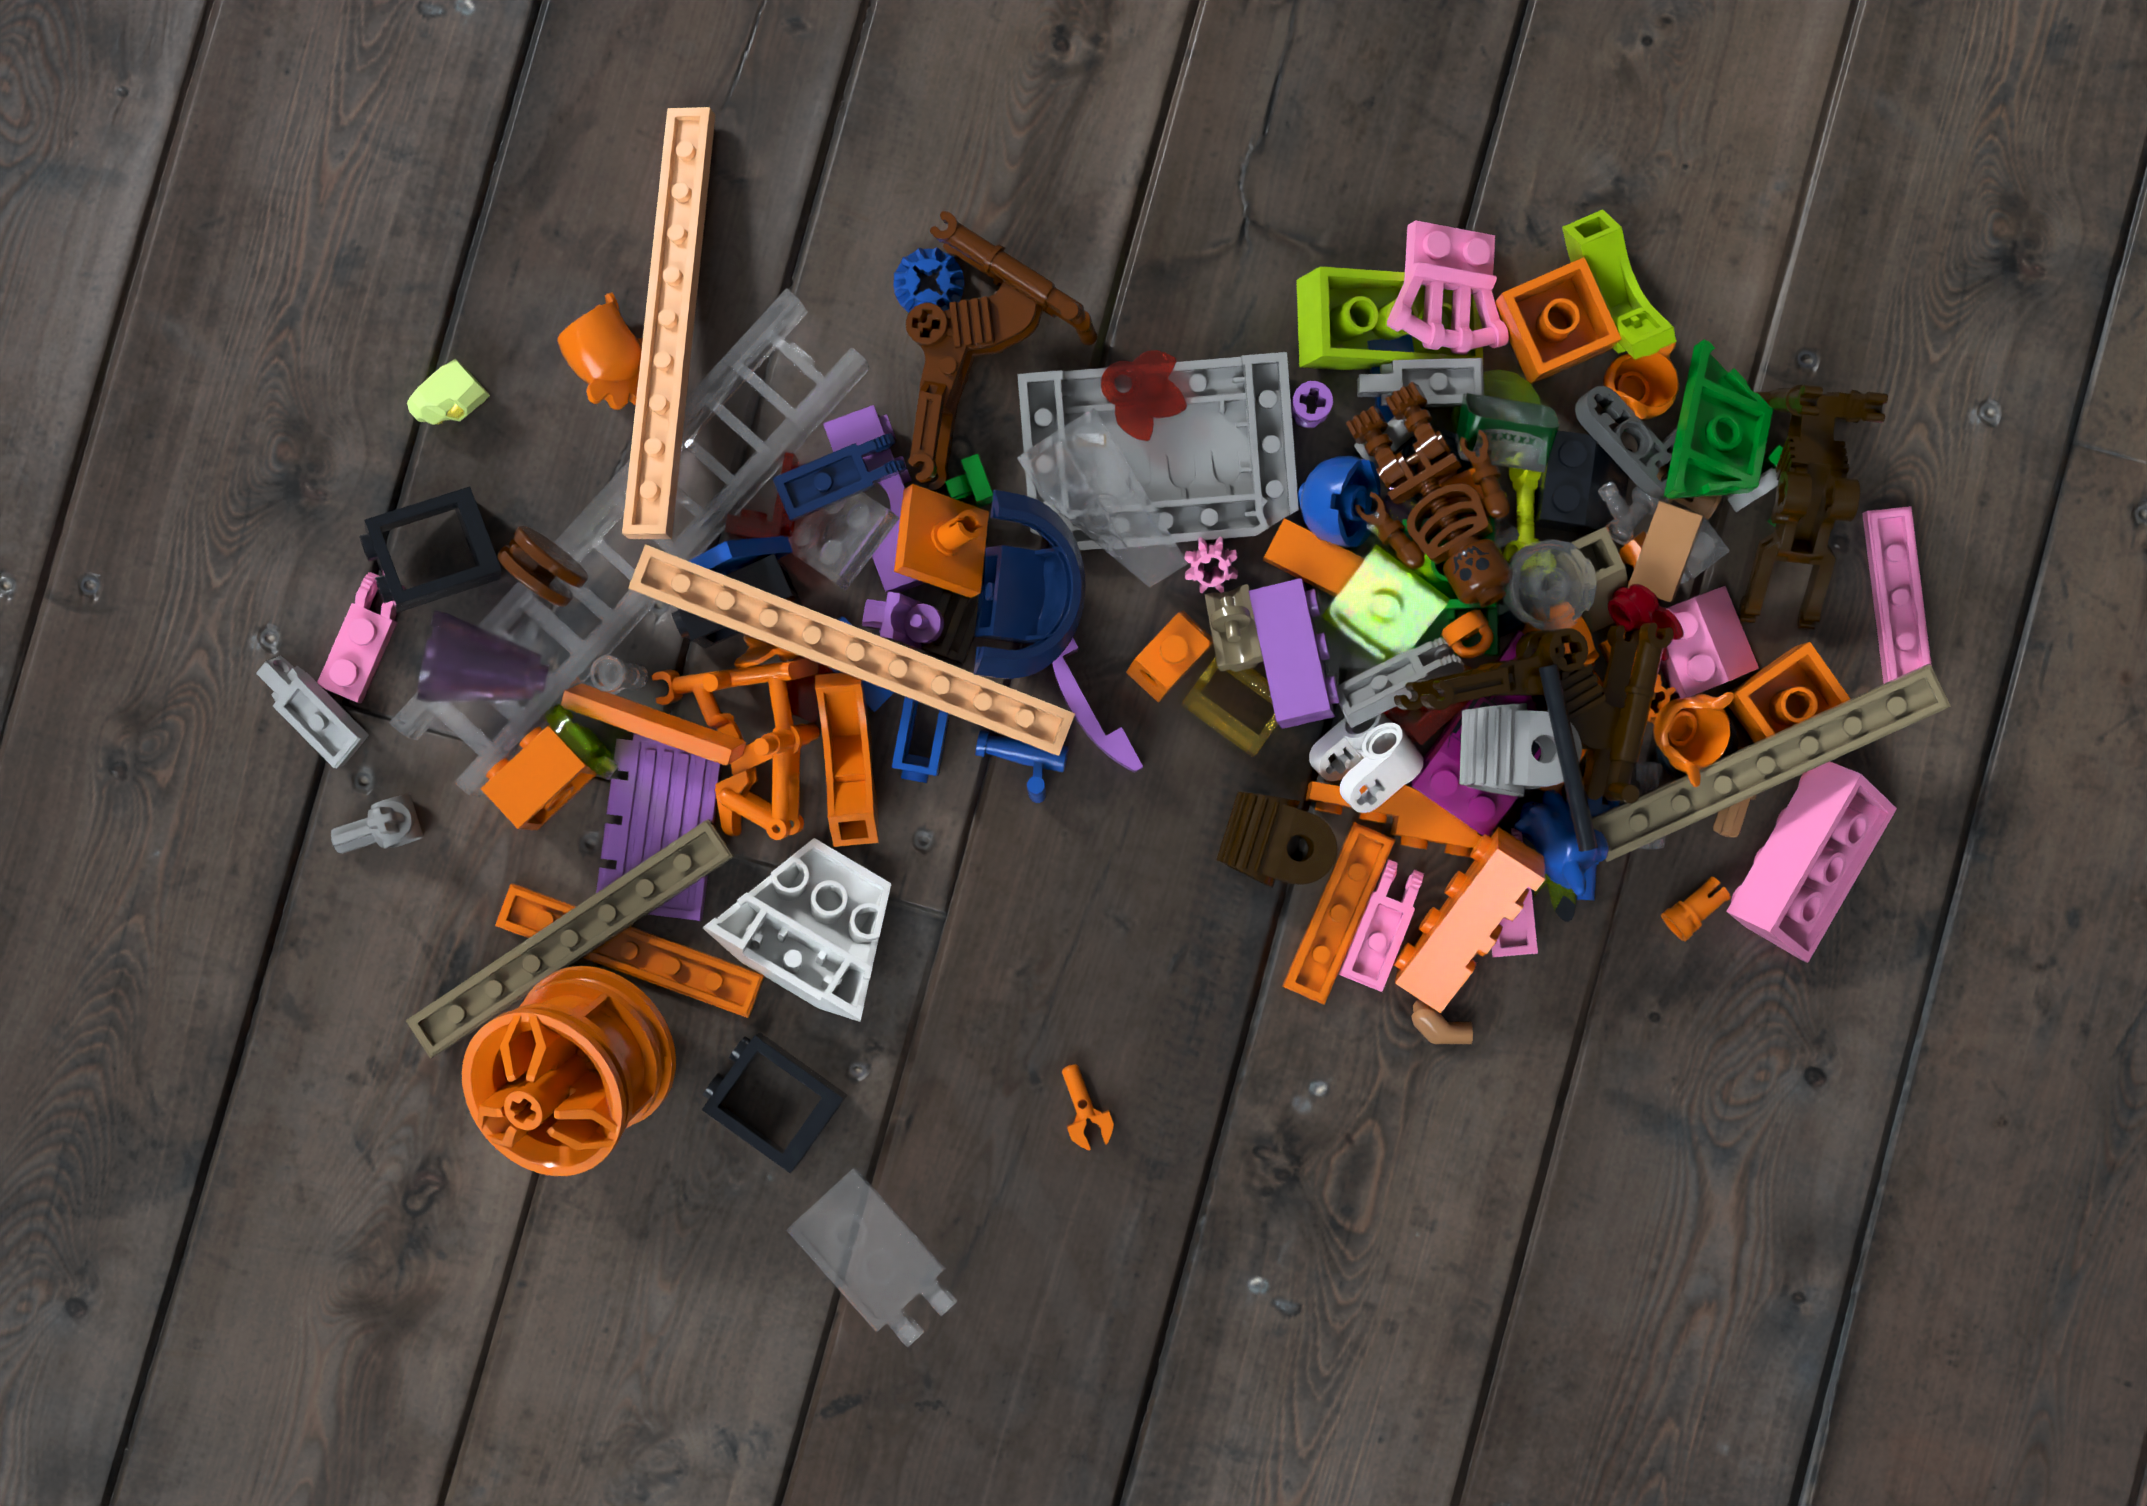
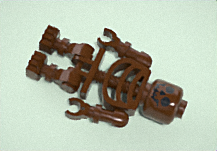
M1411 382L1406 387L1402 386L1399 391H1394L1393 395L1388 396L1385 400L1395 419H1406L1404 425L1407 431L1410 433L1414 432L1418 441L1412 444L1416 451L1408 458H1405L1402 452L1395 455L1390 447L1393 441L1389 434H1383L1388 428V423L1380 409L1374 406L1370 407L1367 411L1363 410L1360 415H1355L1354 419L1349 420L1346 424L1357 444L1367 442L1365 450L1369 456L1375 457L1379 465L1376 469L1387 489L1393 486L1394 489L1387 493L1397 506L1418 493L1423 494V499L1415 505L1407 519V530L1414 541H1411L1404 533L1405 526L1400 520L1394 521L1388 514L1389 510L1386 503L1376 493L1370 492V497L1378 502V509L1376 510L1379 513L1378 518L1374 514L1366 515L1364 508L1360 505H1356V511L1368 524L1375 526L1380 532L1378 538L1384 545L1390 544L1397 552L1396 556L1408 569L1420 568L1424 564L1425 554L1436 564L1448 559L1443 567L1444 575L1459 601L1465 604L1479 602L1481 607L1490 606L1506 595L1504 587L1512 578V570L1497 543L1493 540L1482 539L1493 531L1489 515L1494 519H1502L1507 516L1510 510L1507 495L1501 490L1498 478L1501 477L1499 467L1492 464L1490 440L1483 431L1479 430L1478 435L1483 439V445L1479 449V457L1475 451L1468 450L1469 442L1465 438L1461 437L1460 446L1464 455L1471 461L1475 469L1472 478L1475 485L1481 486L1484 495L1483 499L1468 484H1451L1441 488L1438 481L1458 470L1462 465L1453 453L1448 454L1451 449L1442 433L1440 431L1435 432L1430 424L1432 417L1429 411L1426 409L1422 410L1427 404L1425 395L1418 384ZM1421 461L1426 469L1415 475L1411 467ZM1455 497H1468L1472 499L1471 501H1462L1452 505L1448 501ZM1432 510L1434 515L1421 528L1423 519ZM1468 514H1477L1476 516L1467 517L1459 520V517ZM1440 529H1442V531H1441L1440 533H1438V534L1433 538V536H1434Z

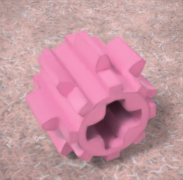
M1200 537L1198 538L1199 549L1197 551L1193 549V552H1185L1184 559L1191 563V568L1185 571V579L1198 580L1200 583V593H1203L1208 587H1215L1216 590L1222 593L1224 592L1225 579H1237L1238 570L1231 566V562L1237 559V551L1224 550L1223 537H1219L1215 540V543L1208 544L1206 540ZM1211 558L1218 559V567L1214 566L1211 572L1204 570V563H1209Z

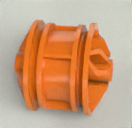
M572 966L560 969L546 976L531 989L519 1008L493 1018L474 1035L467 1047L462 1065L463 1092L466 1104L476 1125L486 1139L505 1157L536 1173L550 1176L576 1175L586 1172L601 1163L616 1147L626 1128L647 1118L664 1102L675 1078V1046L664 1017L651 999L636 985L624 977L605 969L590 966Z

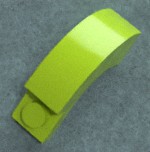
M1603 209L1563 226L1562 229L1570 262L1572 263L1585 257L1620 334L1621 340L1613 349L1618 354L1627 351L1636 360L1643 356L1653 355L1661 348L1675 343L1674 327L1650 304L1634 276L1626 250L1622 227Z

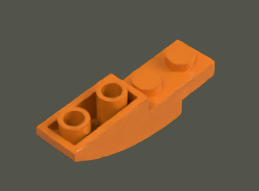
M1314 781L1308 784L1306 800L1316 802L1315 811L1342 815L1343 807L1353 809L1342 798L1340 786ZM1364 785L1360 788L1361 794L1367 790L1366 786ZM1407 785L1401 787L1375 810L1360 813L1359 819L1385 824L1387 816H1392L1393 821L1390 834L1401 836L1400 845L1427 850L1428 842L1446 845L1444 853L1471 858L1470 854L1482 837L1476 830L1418 790Z

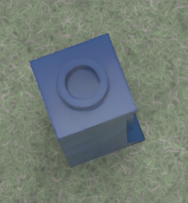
M905 697L892 768L902 770V779L927 783L928 775L939 776L950 714L939 710L930 758L909 754L919 702Z

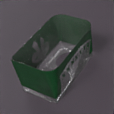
M1467 393L1466 397L1463 394L1455 442L1462 460H1468V458L1461 449V437L1469 442L1468 450L1475 451L1479 457V449L1483 445V439L1478 435L1479 430L1486 434L1491 443L1492 453L1490 456L1492 464L1544 473L1560 424L1555 411L1550 407Z

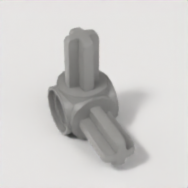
M410 794L399 795L371 805L367 818L336 827L331 831L332 844L340 854L377 843L381 848L390 849L424 837Z

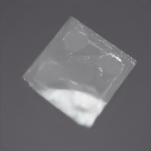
M861 492L805 516L789 538L793 550L791 554L847 591L897 523L899 517Z

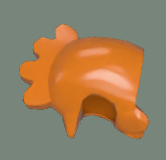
M611 292L605 295L606 304L597 305L593 310L571 323L560 333L557 342L568 365L579 378L588 384L586 389L588 400L593 404H598L604 399L612 409L620 410L625 407L628 400L633 405H636L643 338L638 339L630 331L621 316L617 299Z

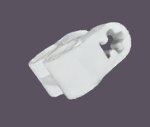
M1384 713L1352 729L1344 717L1312 746L1309 753V762L1321 777L1327 781L1342 779L1340 784L1342 798L1355 811L1360 813L1371 812L1378 808L1401 787L1415 779L1423 767V757L1403 729L1388 719ZM1334 753L1336 759L1330 763L1328 758ZM1365 785L1367 790L1361 794L1359 790Z

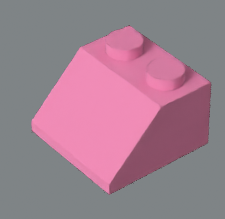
M1726 586L1666 608L1677 617L1684 631V636L1681 639H1673L1670 645L1667 646L1668 659L1666 661L1661 660L1660 668L1668 687H1675L1676 689L1672 694L1674 700L1691 697L1759 669Z

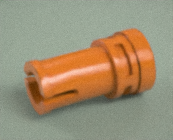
M1711 876L1708 878L1707 882L1683 902L1678 901L1661 914L1667 927L1684 942L1692 937L1693 933L1702 926L1701 922L1725 901L1731 899L1725 887H1722L1711 898L1708 897L1718 889L1717 886L1721 883L1715 877Z

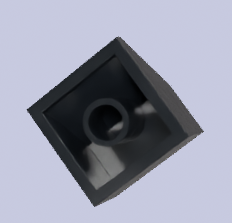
M1558 430L1547 465L1542 464L1541 477L1538 480V488L1535 490L1534 527L1588 535L1607 527L1611 538H1620L1629 476L1591 435Z

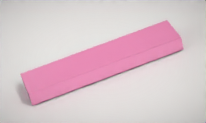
M1911 506L1872 510L1862 513L1884 684L1926 664H1931Z

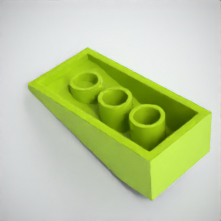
M1320 266L1296 280L1299 368L1359 370L1380 367L1381 364H1391L1393 360L1483 358V347L1470 350L1466 355L1453 353L1447 347H1441L1438 350L1426 349L1421 341L1412 336L1414 352L1369 350L1367 341L1377 339L1394 340L1404 335H1409L1402 329L1396 332L1387 326L1388 317L1404 284L1405 272ZM1425 285L1420 286L1411 306V314L1422 321ZM1443 289L1441 324L1444 325L1445 329L1451 330L1453 291ZM1471 294L1469 328L1472 331L1482 329L1473 294Z

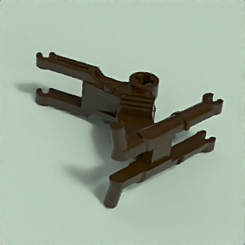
M1795 385L1792 388H1779L1769 392H1755L1774 410L1790 413L1792 416L1788 437L1776 466V477L1779 481L1777 483L1776 505H1774L1771 515L1772 523L1776 524L1775 532L1759 541L1746 593L1742 597L1739 606L1740 622L1755 623L1756 615L1760 616L1775 561L1813 565L1804 599L1799 609L1798 628L1814 630L1816 622H1820L1821 609L1836 562V557L1828 545L1829 536L1834 528L1835 521H1853L1860 500L1859 481L1847 478L1849 464H1847L1848 456H1846L1845 441L1834 440L1835 419L1838 418L1853 423H1858L1860 419L1866 422L1883 423L1885 414L1882 413V407L1888 401V394L1867 392L1862 394L1857 390H1851L1850 393L1827 392V394H1823L1821 386Z
M1644 623L1640 630L1626 632L1623 625L1611 626L1607 639L1612 648L1603 687L1597 683L1598 677L1592 672L1594 670L1592 664H1584L1588 655V645L1585 637L1575 629L1564 628L1527 632L1519 639L1516 645V657L1513 659L1484 663L1476 669L1417 682H1407L1405 687L1412 694L1411 700L1406 695L1394 696V702L1402 710H1418L1423 705L1430 710H1443L1451 704L1487 696H1531L1533 701L1537 703L1536 708L1538 711L1548 712L1539 668L1557 664L1570 722L1579 734L1582 749H1589L1583 777L1587 799L1597 800L1604 795L1608 801L1620 800L1632 804L1639 798L1638 788L1630 784L1634 764L1639 760L1651 702L1656 697L1654 689L1663 649L1672 642L1674 632L1671 627L1659 628L1657 630L1658 626L1656 623ZM1564 643H1569L1571 652L1565 654ZM1563 785L1561 793L1563 798L1568 800L1565 785Z

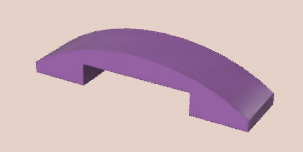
M1072 638L1063 653L1052 662L1062 696L1069 710L1075 713L1074 718L1096 746L1115 762L1135 773L1141 770L1143 765L1124 730L1121 727L1105 735L1064 660L1078 652V646Z

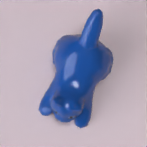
M1547 790L1542 795L1543 803L1530 801L1523 804L1521 814L1514 824V828L1522 832L1534 845L1538 853L1544 856L1545 873L1554 883L1560 884L1564 888L1572 889L1578 896H1583L1586 891V880L1583 874L1594 863L1604 861L1607 858L1609 851L1607 839L1602 832L1594 829L1598 848L1580 852L1573 821L1570 818L1563 797L1555 790Z

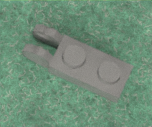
M1439 637V639H1435L1433 642L1429 641L1416 649L1412 647L1338 685L1339 705L1352 729L1397 706L1394 702V696L1406 695L1408 699H1411L1412 694L1405 687L1407 682H1417L1462 672L1465 670L1464 664L1459 656L1454 655L1453 649L1448 646L1444 638Z

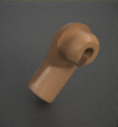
M1418 999L1414 1003V1013L1411 1016L1413 1025L1430 1043L1472 1044V1022H1447L1438 1011Z

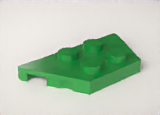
M1705 339L1693 348L1664 497L1669 499L1745 494L1759 486L1773 408L1758 393L1753 392L1749 388L1747 381L1735 368L1729 372L1724 369L1710 354L1715 347Z

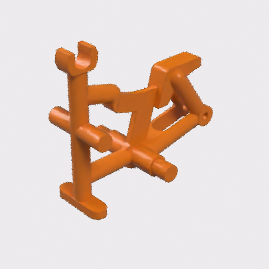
M801 658L792 661L680 676L677 671L671 669L659 671L651 675L653 681L664 680L669 685V693L666 696L655 698L657 704L675 703L683 697V694L694 693L708 727L743 741L742 734L734 721V716L730 713H721L713 692L730 687L768 682L775 728L772 732L764 734L761 738L746 745L743 756L730 763L733 776L715 785L721 827L725 834L729 836L741 834V816L764 828L769 837L774 840H781L788 835H794L802 831L804 819L799 814L800 749L802 746L816 740L820 735V730L814 723L793 724L786 681L817 674V662ZM770 759H773L772 803L749 791L758 781L755 766ZM791 820L794 822V826L790 824Z

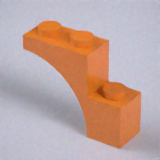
M846 673L815 675V690L820 714L825 759L828 822L833 847L879 843L878 801L872 773V733L863 681Z

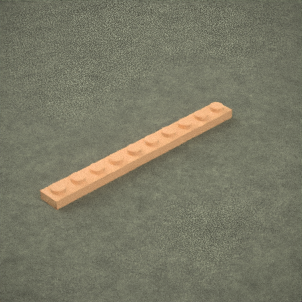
M710 107L667 108L622 534L628 539H672L715 125V114Z
M646 544L628 589L1056 756L1060 755L1075 716L1073 712L979 675H974V673Z

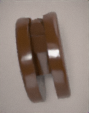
M519 526L509 546L505 545L499 551L498 560L511 575L531 591L554 605L566 607L574 596L558 578L572 586L581 588L588 580L587 572L574 558L554 542L529 527Z

